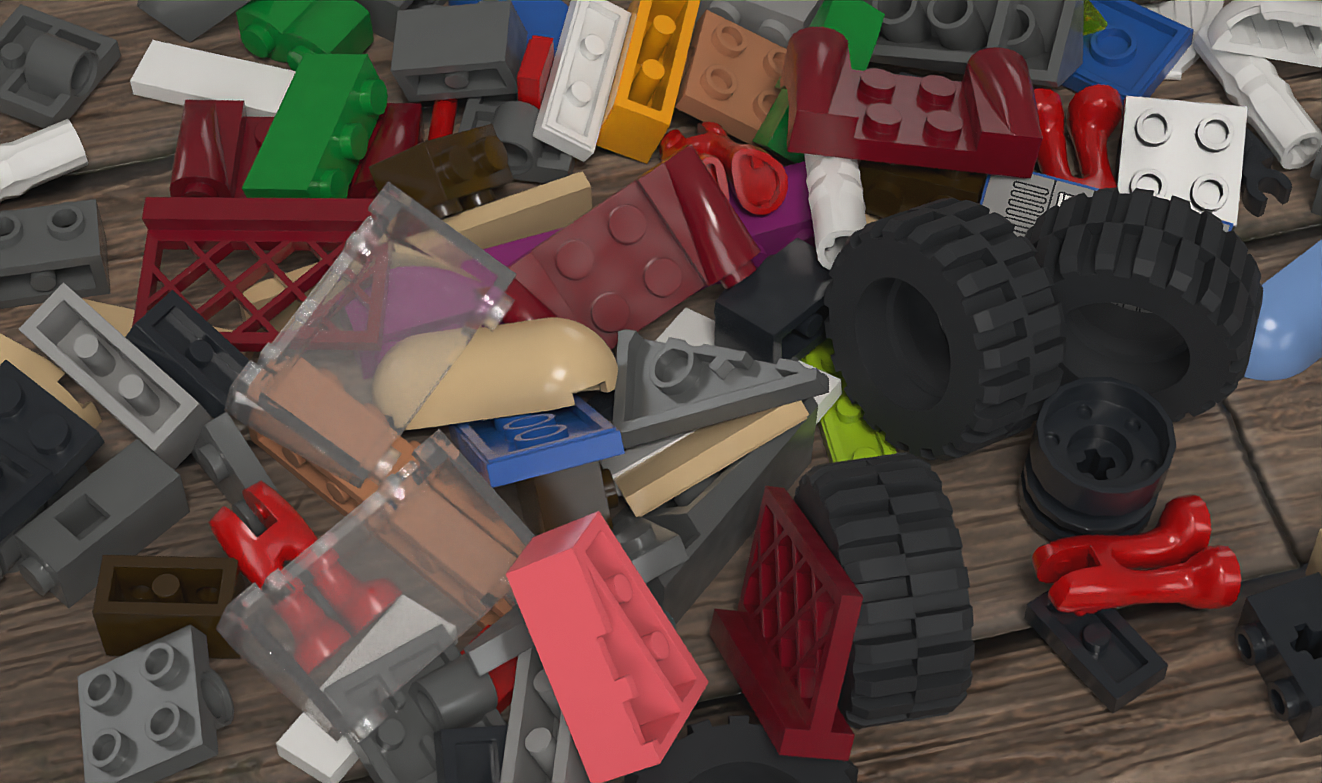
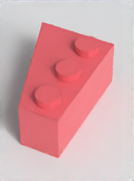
M597 511L533 537L506 573L591 783H603L660 764L709 683L603 516Z

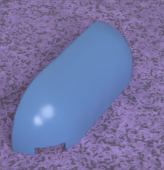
M1322 239L1261 285L1263 287V300L1249 363L1244 377L1263 381L1286 379L1303 372L1322 357Z

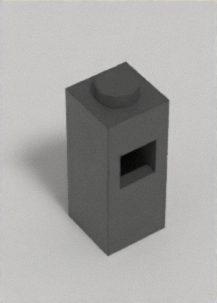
M137 438L14 534L23 561L18 564L20 573L38 594L44 596L50 591L67 608L72 607L97 587L102 555H137L190 512L180 474Z

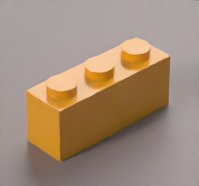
M632 0L627 10L631 13L597 139V146L645 164L649 162L671 123L700 0Z

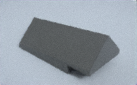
M863 0L885 14L870 62L964 75L967 62L974 53L990 47H1002L1014 50L1023 56L1027 62L1032 84L1058 88L1083 64L1084 0Z
M814 397L802 400L809 413L806 420L642 516V518L679 534L690 558L646 583L673 627L756 529L765 486L782 487L788 491L811 463L818 404ZM629 504L612 519L614 525L633 513Z

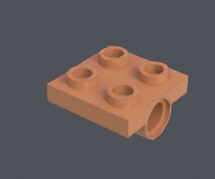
M706 9L695 25L674 108L703 122L718 123L726 133L750 145L764 149L767 153L778 158V156L752 140L780 93V90L775 88V85L782 74L787 49Z

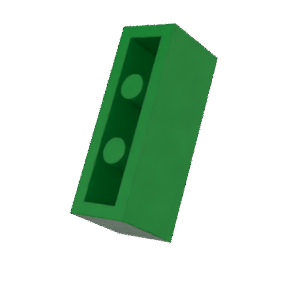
M368 54L303 55L243 184L242 190L247 198H347L350 182L360 160L366 155L368 141L377 120L387 106L388 94L386 85L379 78Z

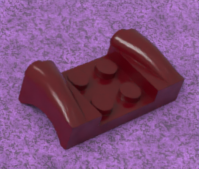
M808 27L800 29L792 34L788 42L780 79L781 89H787L789 101L788 152L1031 179L1043 137L1027 62L1021 54L1014 50L1002 47H990L979 50L968 60L963 81L959 82L951 81L938 75L915 77L891 74L878 68H870L864 71L854 70L851 68L848 40L843 34L831 28Z
M185 100L169 188L171 197L247 198L242 187L274 117H248L245 103L242 100ZM387 103L385 111L379 116L370 136L366 155L360 160L350 182L347 198L381 199L369 166L424 142L425 131L421 103ZM414 218L402 221L401 225H413Z
M690 144L685 145L486 279L477 287L503 324L551 317L569 319L593 330L605 341L611 350L618 344V331L630 329L638 332L704 286H711L720 281L724 288L728 289L751 275L757 269L751 259L757 256L761 249Z

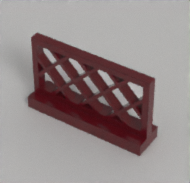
M145 197L142 220L148 231L132 327L173 290L206 321L235 299L251 317L232 332L219 333L240 352L383 354L395 251H401L403 227L392 199ZM163 250H189L197 258L194 263L171 281L160 271ZM234 250H250L258 261L232 282L216 266ZM263 250H271V251L266 254ZM294 251H311L320 262L295 282H292L277 266ZM356 251L378 252L376 267L356 283L339 267L341 263ZM209 271L224 288L196 310L181 292ZM270 271L286 289L260 310H257L242 293ZM331 272L348 290L320 311L304 293ZM159 282L163 287L157 291V285ZM373 289L371 300L366 294ZM295 300L313 317L294 333L278 332L269 322ZM359 301L370 312L368 333H341L331 322ZM262 328L265 332H257V331ZM324 328L327 333L319 332Z
M765 486L737 611L714 609L709 634L779 755L849 761L855 734L837 705L863 596L787 490L782 487Z

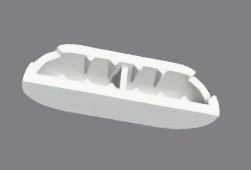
M1233 0L1218 12L1209 25L1208 40L1211 49L1322 68V1Z

